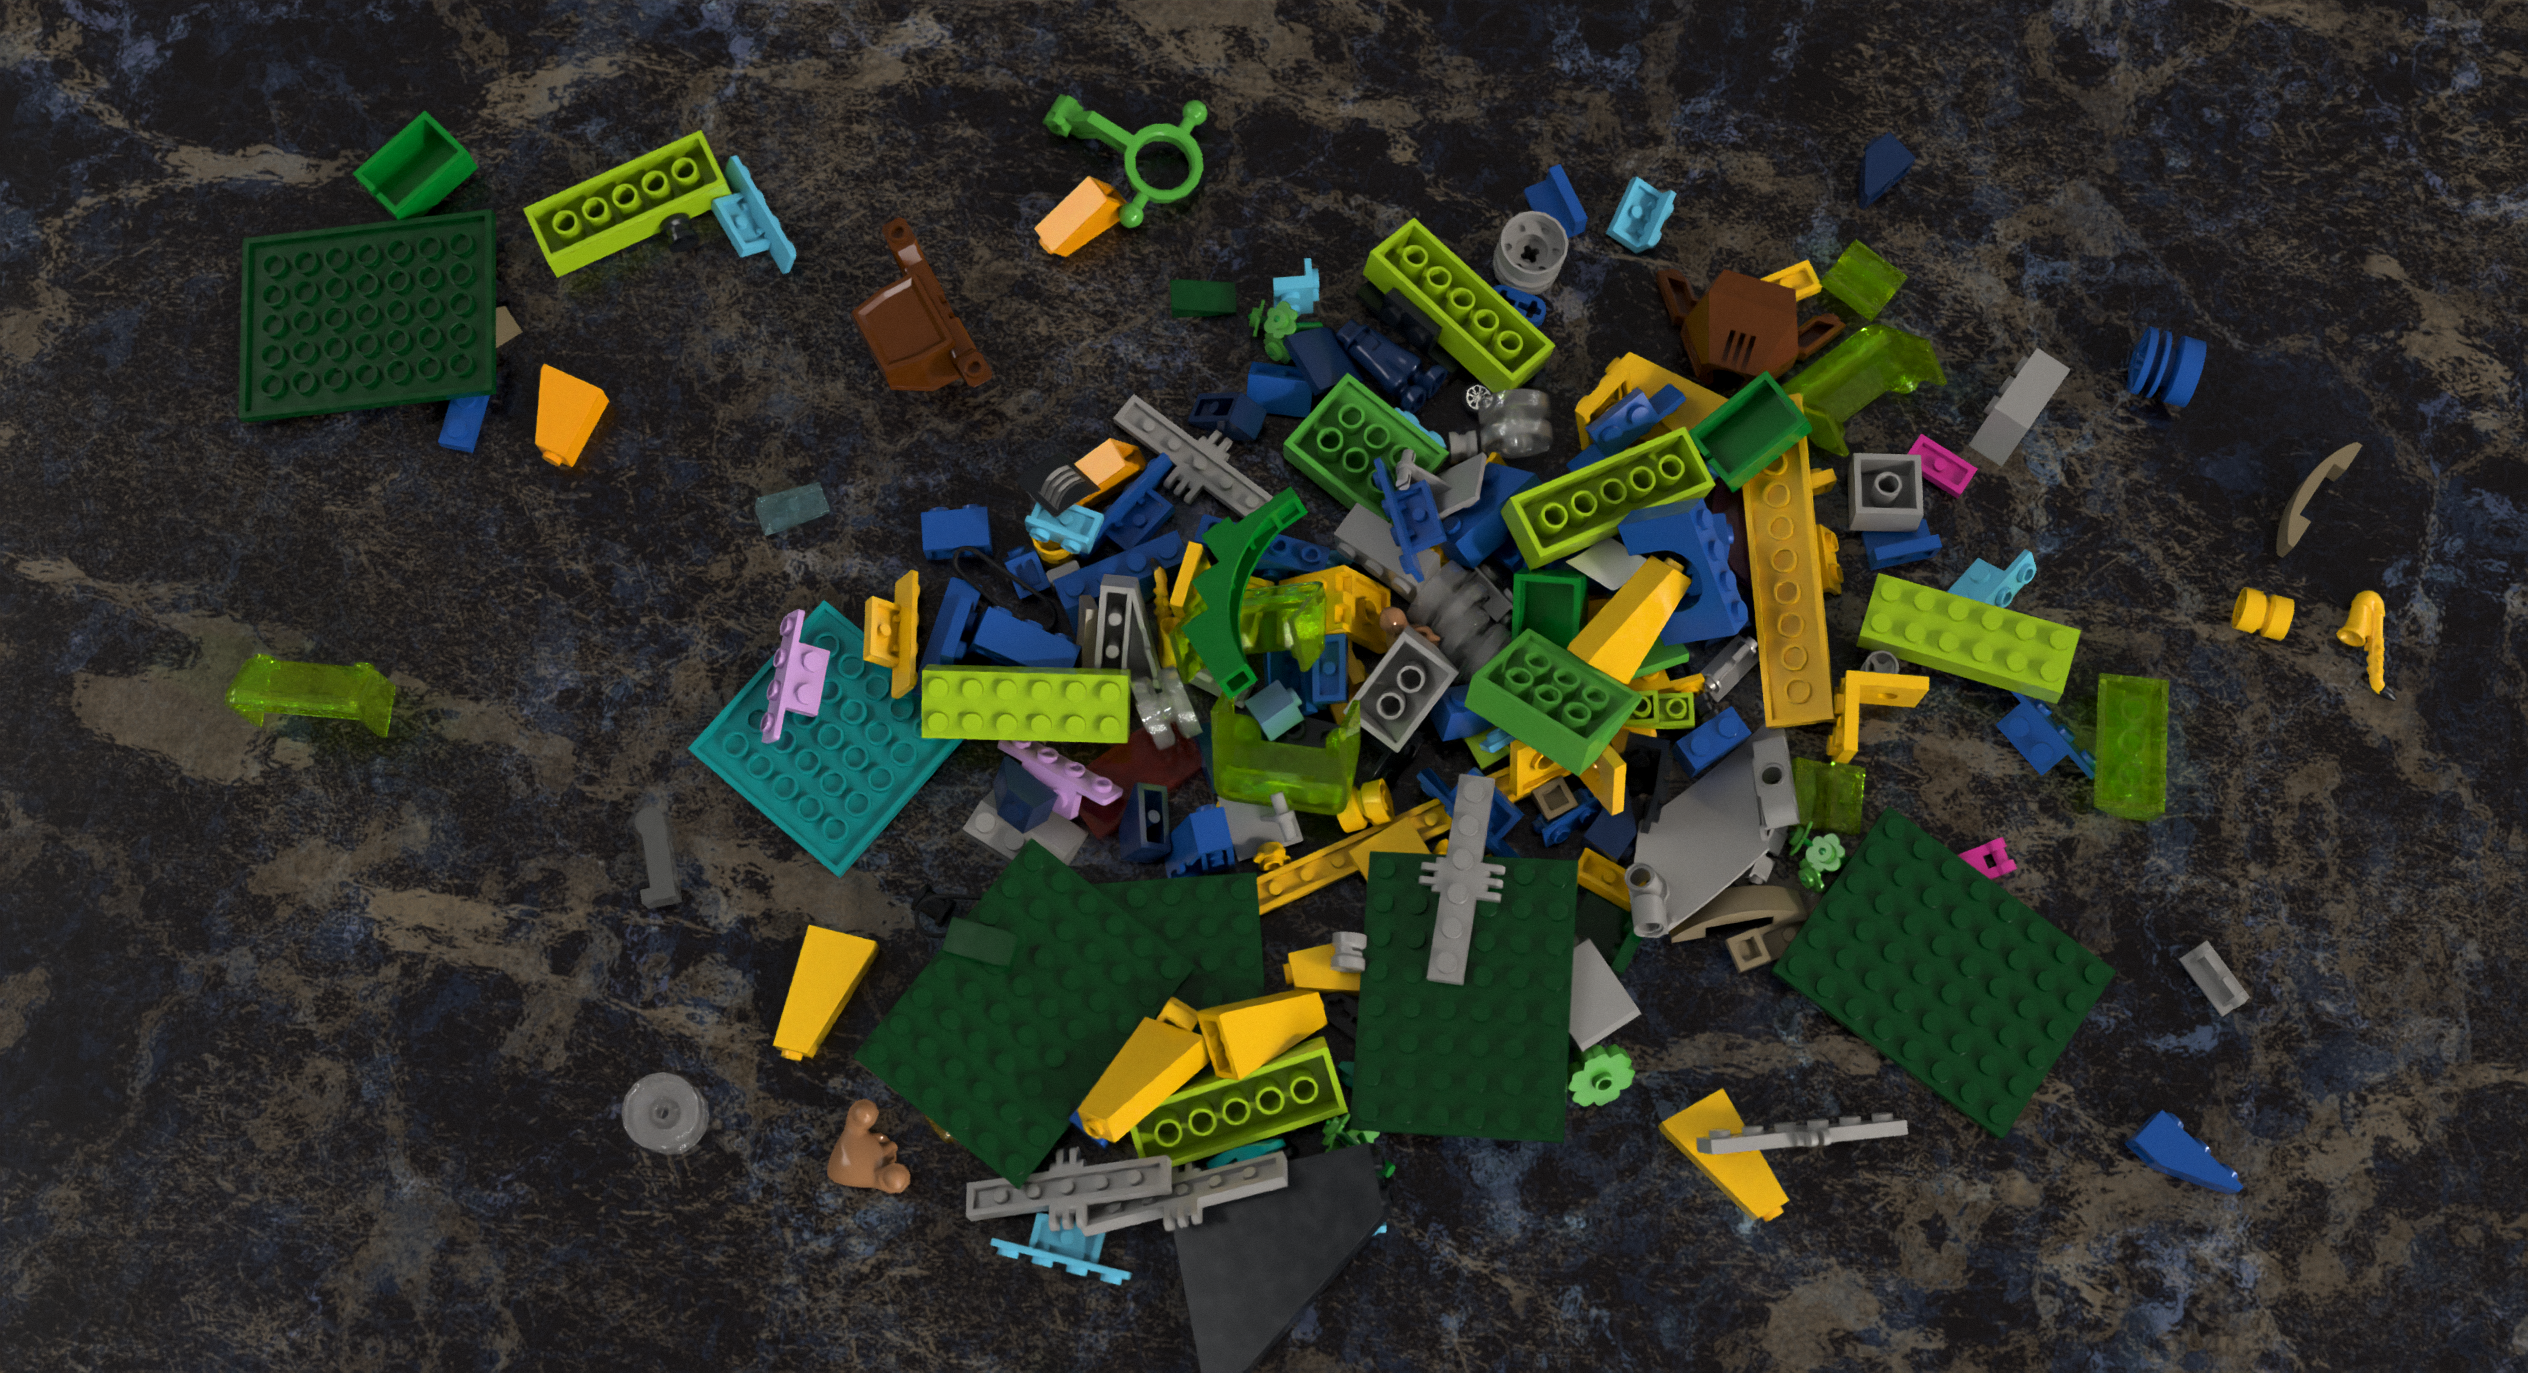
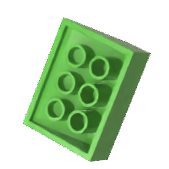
M1348 372L1283 443V457L1351 511L1355 504L1358 503L1393 526L1392 518L1388 519L1382 507L1381 500L1386 499L1384 492L1379 491L1372 473L1377 471L1374 459L1379 457L1390 470L1395 485L1397 481L1396 465L1401 461L1404 450H1413V454L1416 453L1414 464L1433 475L1449 456V452Z
M1528 628L1472 676L1464 706L1565 769L1580 776L1598 759L1641 702L1642 695Z

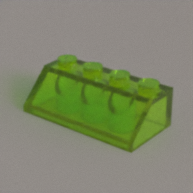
M2106 673L2098 675L2093 807L2117 818L2151 822L2165 813L2169 680Z

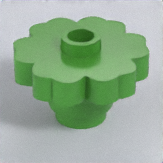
M1595 1043L1583 1052L1575 1049L1573 1062L1568 1065L1567 1091L1574 1102L1584 1107L1593 1102L1598 1106H1602L1616 1100L1620 1095V1090L1628 1088L1632 1083V1078L1635 1075V1070L1631 1065L1632 1060L1626 1050L1616 1044L1604 1049L1601 1045Z

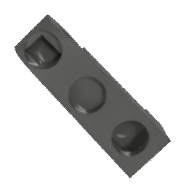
M655 807L643 808L635 817V827L643 837L650 888L640 890L642 904L648 909L680 903L682 902L670 823L668 818Z

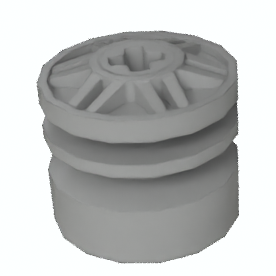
M1529 211L1519 213L1508 221L1500 235L1492 263L1495 277L1501 285L1509 286L1531 295L1541 294L1551 287L1566 258L1569 243L1566 231L1558 220L1546 213Z

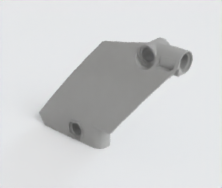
M1765 722L1745 743L1735 749L1721 763L1675 799L1664 805L1659 822L1651 823L1648 834L1641 833L1643 819L1639 821L1634 864L1627 868L1624 875L1625 883L1629 889L1633 929L1637 936L1659 938L1664 934H1669L1668 932L1714 899L1769 851L1767 830L1800 823L1787 736L1784 728L1768 729ZM1775 780H1780L1779 782H1777V783H1775V784L1769 785L1771 782H1773V781H1775ZM1649 881L1646 885L1638 887L1642 882Z

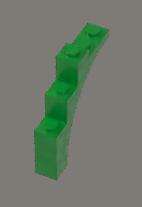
M1291 486L1275 495L1270 501L1254 512L1249 513L1237 524H1234L1228 516L1201 535L1219 562L1211 568L1204 570L1191 581L1209 608L1193 617L1181 629L1229 699H1232L1258 681L1247 661L1240 635L1241 606L1250 576L1260 557L1275 537L1286 527L1308 513Z

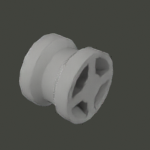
M1475 430L1468 431L1462 435H1458L1456 432H1448L1450 465L1458 464L1460 461L1468 460L1477 455Z

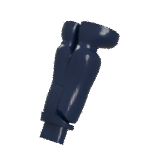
M1353 319L1349 320L1336 334V338L1345 344L1344 350L1367 369L1389 395L1401 399L1402 411H1408L1412 414L1417 412L1423 406L1426 397L1430 399L1437 392L1448 374V370L1442 365L1432 366L1425 371L1421 359L1414 353L1400 347L1374 329H1369L1368 325H1359Z

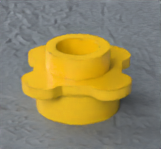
M1268 842L1257 848V854L1253 856V860L1255 863H1259V870L1271 872L1289 864L1291 857L1286 856V849L1283 847V844Z

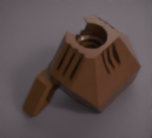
M898 217L883 225L882 233L903 278L878 290L851 311L850 318L890 390L935 391L960 377L972 387L990 380L992 377L991 369L983 355L976 349L959 317H955L941 285L926 261L916 237L906 220Z
M1672 268L1665 269V271H1657L1656 281L1674 325L1682 327L1680 336L1696 377L1707 385L1713 383V370L1730 371L1744 377L1745 380L1739 387V391L1766 370L1775 380L1792 368L1795 360H1806L1840 335L1846 327V324L1841 322L1839 317L1828 313L1814 316L1802 326L1797 327L1796 290L1724 269L1711 282L1702 297L1697 298L1689 279L1684 277L1682 272Z

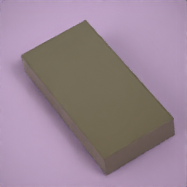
M1079 595L1076 645L1081 646L1077 656L1081 668H1094L1099 608L1091 595Z

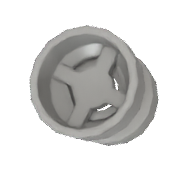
M1878 650L1867 657L1860 671L1898 674L1899 663L1892 653Z
M1355 932L1333 933L1332 945L1335 948V955L1331 957L1330 969L1344 973H1361V971H1365V959L1362 957V951L1366 948L1367 936Z

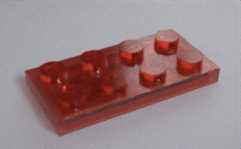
M1170 708L1131 734L1127 743H1118L1085 767V769L1098 776L1110 779L1113 784L1123 789L1122 797L1105 806L1082 795L1078 814L1098 842L1119 828L1135 783L1167 786V793H1169L1201 770L1202 758L1198 748Z

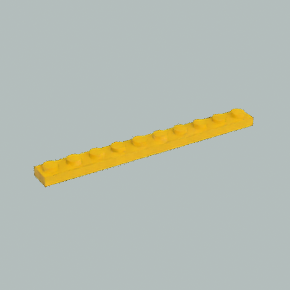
M1510 766L1486 776L1494 778L1495 786L1512 803L1531 795V792L1516 798L1511 792ZM1438 798L1395 816L1394 821L1372 826L1257 877L1259 914L1263 915L1360 872L1348 851L1406 816L1424 843L1450 832L1452 818L1445 812L1444 808L1446 806Z

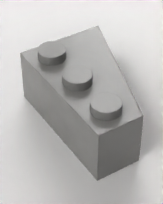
M2039 348L2034 351L2030 358L2023 356L2012 371L2017 375L2016 378L2009 375L1998 392L2003 396L1999 398L1995 395L1983 411L1989 416L1969 446L2002 467L2071 369Z
M1356 503L1334 532L1337 551L1345 558L1355 560L1370 574L1377 577L1419 610L1442 579L1440 555L1429 548L1416 553L1425 581L1418 583L1412 574L1406 575L1401 566L1399 556L1403 555L1401 546L1397 547L1390 532V528L1394 526Z
M1104 574L1100 586L1094 668L1131 669V686L1160 689L1163 675L1138 577Z

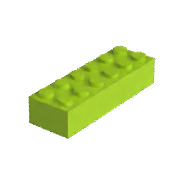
M700 130L525 207L523 210L549 266L558 278L661 232L660 224L669 216L686 213L691 219L711 210L713 199L732 194Z
M1415 218L1411 219L1370 252L1363 275L1384 294L1395 287L1439 324L1443 329L1437 342L1502 402L1546 366L1555 344Z
M1684 426L1512 496L1508 499L1500 513L1531 571L1620 534L1617 525L1632 510L1701 497L1704 499L1716 484Z
M1878 573L1856 646L1874 652L1884 650L1892 653L1898 659L2057 704L2064 691L2081 630Z
M927 664L922 670V738L1127 743L1130 737L1131 669Z
M1321 1036L1294 1045L1241 1080L1216 1077L1214 1070L1191 1077L1136 1124L1130 1132L1139 1159L1168 1155L1173 1168L1319 1122L1335 1115L1338 1116L1347 1113L1348 1110L1325 1037Z

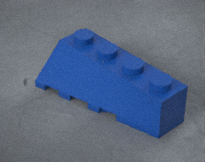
M1177 530L1053 580L1056 593L1076 639L1079 595H1091L1099 608L1100 586L1104 574L1138 577L1144 603L1153 596H1156L1153 592L1156 582L1150 568L1151 558H1156L1163 565L1168 580L1167 587L1169 588L1176 583L1186 552Z

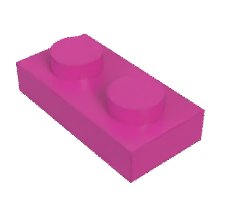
M1920 434L1908 452L1911 455H1921L1923 478L1957 499L1977 471L1976 467L1923 434Z

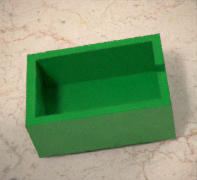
M424 111L352 174L363 189L383 209L385 208L395 220L423 217L478 167L468 151L430 114Z
M1766 370L1688 433L1698 451L1734 493L1813 429L1808 419Z
M1526 567L1514 573L1511 642L1526 629L1530 628L1568 651L1567 647L1588 624L1589 576L1581 571L1540 568L1530 571Z

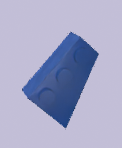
M1216 804L1200 806L1196 808V813L1189 814L1170 833L1171 851L1163 856L1168 878L1196 877L1235 868L1233 844L1224 806L1218 808Z

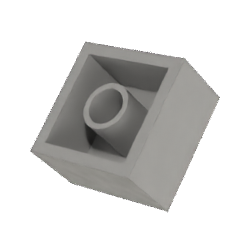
M1853 453L1847 471L1849 530L1917 532L1924 515L1921 455Z

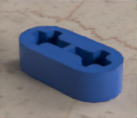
M1505 285L1493 287L1500 296L1506 297V301L1536 328L1543 323L1546 305L1542 299ZM1530 307L1536 308V314L1532 318L1526 316Z

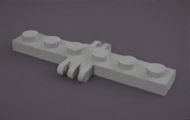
M1135 394L1132 395L1113 418L1116 425L1158 456L1162 452L1169 456L1175 469L1166 478L1163 485L1170 489L1177 480L1180 481L1173 493L1180 497L1189 488L1190 491L1184 498V501L1189 505L1204 489L1244 519L1249 513L1254 512L1273 498V496L1226 462L1230 456L1227 450L1231 447L1233 441L1226 437L1217 446V442L1222 437L1220 431L1215 430L1209 438L1202 436L1197 441Z
M1466 774L1459 775L1446 858L1437 857L1436 863L1422 862L1421 864L1422 871L1434 873V876H1419L1418 883L1432 886L1431 892L1440 894L1427 974L1428 981L1463 985L1476 901H1501V894L1488 892V887L1503 888V880L1490 878V874L1505 875L1506 867L1482 863L1495 786L1494 778Z
M1883 1112L1871 1114L1872 1120L1861 1121V1116L1839 1117V1123L1829 1124L1828 1119L1807 1120V1125H1796L1795 1122L1775 1123V1128H1769L1766 1131L1760 1125L1742 1127V1133L1731 1134L1730 1129L1709 1130V1136L1696 1138L1697 1152L1714 1155L1792 1146L1830 1145L1831 1142L1908 1135L1907 1120L1894 1119L1893 1113Z
M1078 1146L1070 1147L1069 1161L1066 1149H1057L1056 1163L1050 1164L1049 1171L1031 1174L1019 1190L1004 1178L967 1183L966 1217L970 1221L1049 1211V1228L1051 1232L1060 1230L1061 1217L1063 1228L1065 1230L1073 1229L1074 1215H1076L1077 1227L1083 1228L1087 1226V1205L1172 1194V1162L1168 1155L1087 1166L1086 1159H1081V1151Z
M1280 1151L1205 1171L1196 1168L1194 1161L1185 1164L1184 1172L1181 1165L1173 1167L1172 1194L1087 1205V1226L1080 1229L1084 1236L1088 1237L1163 1218L1166 1231L1175 1230V1219H1177L1180 1228L1187 1227L1189 1225V1215H1191L1194 1225L1202 1223V1209L1204 1207L1288 1186L1287 1159L1284 1152Z

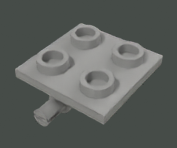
M1406 449L1402 452L1401 461L1397 463L1395 470L1397 475L1396 487L1398 486L1399 490L1405 491L1409 489L1410 485L1425 479L1430 485L1441 520H1444L1457 510L1471 507L1479 500L1487 459L1483 452L1436 476L1414 464L1416 453L1413 454V450Z
M1283 776L1217 796L1220 807L1224 806L1231 840L1238 861L1253 857L1257 854V848L1268 842H1279L1283 844V847L1304 840Z

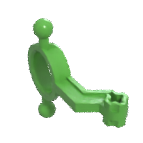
M1060 94L1043 120V123L1049 130L1058 136L1063 135L1067 137L1070 132L1079 139L1098 138L1124 155V170L1132 189L1137 193L1133 201L1124 204L1118 212L1119 220L1124 227L1134 228L1142 223L1144 218L1142 209L1147 201L1171 203L1187 196L1198 185L1203 171V157L1196 140L1189 133L1195 125H1200L1206 120L1207 109L1201 101L1192 100L1184 105L1182 110L1184 119L1179 127L1171 124H1152L1140 129L1134 136L1093 110L1082 111L1083 107L1069 95L1064 96ZM1153 141H1166L1176 145L1184 152L1189 162V176L1181 186L1172 190H1159L1149 186L1140 178L1136 170L1135 156L1144 145Z

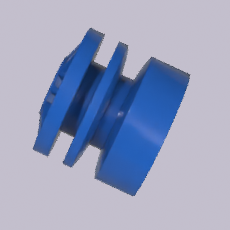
M2147 327L2131 356L2128 367L2127 392L2138 395L2143 388V397L2151 398L2158 386H2161V402L2185 407L2194 394L2203 369L2207 349L2206 341L2181 336L2175 347L2171 348L2172 332L2164 331L2159 337L2158 328Z

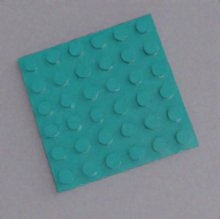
M823 600L803 622L799 639L800 643L830 651L818 715L809 717L785 710L779 740L769 744L762 742L763 732L760 731V723L763 715L768 711L770 700L767 699V689L775 677L776 668L773 666L774 654L688 747V750L840 879L964 739L922 738V698L913 696L912 690L900 699L892 698V669L863 660L864 632Z

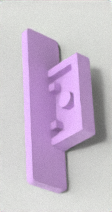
M797 609L783 618L780 625V635L783 637L781 647L777 649L773 660V666L776 668L775 677L767 689V699L770 700L768 711L763 715L760 723V731L763 732L762 742L767 744L779 740L785 710L809 717L818 715L830 651L799 642L805 615L804 610Z
M998 741V749L1022 761L1024 769L1058 794L1052 811L1068 820L1078 816L1082 795L1102 806L1122 797L1123 789L1113 784L1110 779L1096 775L1085 769L1084 765L1073 762L1058 754L1053 748L1045 747L1036 741Z

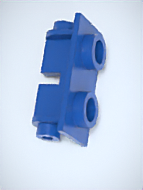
M1588 787L1585 789L1579 788L1572 793L1578 803L1577 808L1547 822L1542 813L1535 816L1536 820L1531 822L1538 834L1542 833L1545 848L1554 843L1563 842L1569 837L1571 832L1582 825H1590L1602 811V806Z

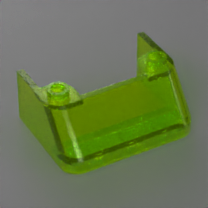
M1873 324L1858 331L1781 388L1787 395L1798 393L1802 395L1804 416L1808 419L1813 429L1807 434L1817 447L1846 457L1850 453L1843 440L1846 430L1842 422L1887 390L1909 393L1915 390L1923 380L1942 387L1947 384V380L1929 339L1882 324Z
M1313 581L1245 589L1240 615V635L1245 655L1291 650L1292 657L1298 659L1301 672L1308 671L1325 650L1327 596L1323 583ZM1200 599L1168 634L1182 684L1189 683L1201 669H1208L1181 629L1193 617L1209 608L1203 599Z
M254 654V658L246 659L226 689L223 704L255 727H262L265 712L359 720L379 737L387 738L396 686L380 672L376 671L374 665L365 662H355L354 666L281 661L275 660V657L270 655Z
M1222 691L1211 710L1214 789L1221 798L1232 802L1273 807L1269 795L1283 791L1286 804L1290 810L1338 815L1346 809L1351 796L1360 751V700L1352 701L1340 728H1335L1328 734L1325 748L1261 740V728L1258 722L1250 716L1234 714V697L1229 699L1224 691Z

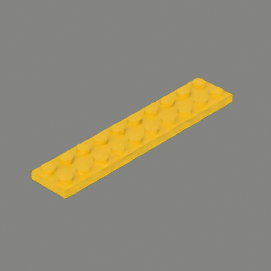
M1800 393L1788 395L1804 414L1802 395ZM1805 436L1742 486L1765 721L1768 729L1836 721L1807 436Z

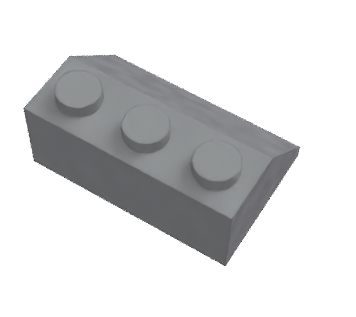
M1407 625L1348 703L1343 713L1398 753L1458 675L1459 671L1432 642Z
M994 789L980 801L962 829L968 839L1009 864L1032 837L1068 866L1089 834L1088 831L1054 811H1051L1046 822L1022 834L997 814Z

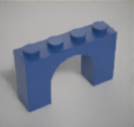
M1703 497L1632 510L1617 525L1629 556L1661 550L1673 551L1691 561L1701 576L1702 594L1682 598L1660 632L1664 646L1736 635L1748 621L1747 606L1741 600L1736 587V577L1728 566L1724 545L1717 537L1713 526L1712 514L1706 508Z

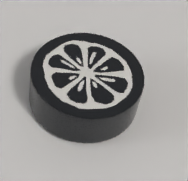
M1482 382L1472 383L1465 388L1462 396V406L1469 415L1482 417L1489 414L1493 409L1495 394Z

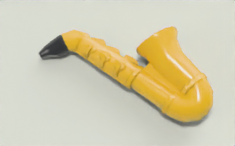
M1151 558L1150 568L1156 582V587L1153 588L1156 598L1153 600V603H1155L1157 608L1153 610V613L1157 616L1158 658L1163 669L1172 671L1179 666L1181 654L1184 653L1185 634L1181 627L1187 623L1181 618L1172 617L1173 611L1170 610L1168 580L1165 569L1156 558Z
M2365 590L2358 593L2351 602L2348 619L2336 634L2342 642L2350 646L2361 647L2364 645V651L2368 652L2366 657L2368 666L2366 670L2370 676L2371 688L2381 697L2394 702L2397 699L2395 693L2383 681V653L2385 651L2383 638L2384 602L2378 593Z

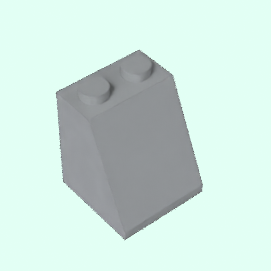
M1575 934L1569 1045L1583 1052L1639 1016L1641 1012L1590 938L1582 935L1576 936Z

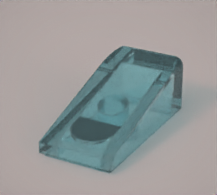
M820 482L759 497L755 503V511L765 536L830 513V508Z

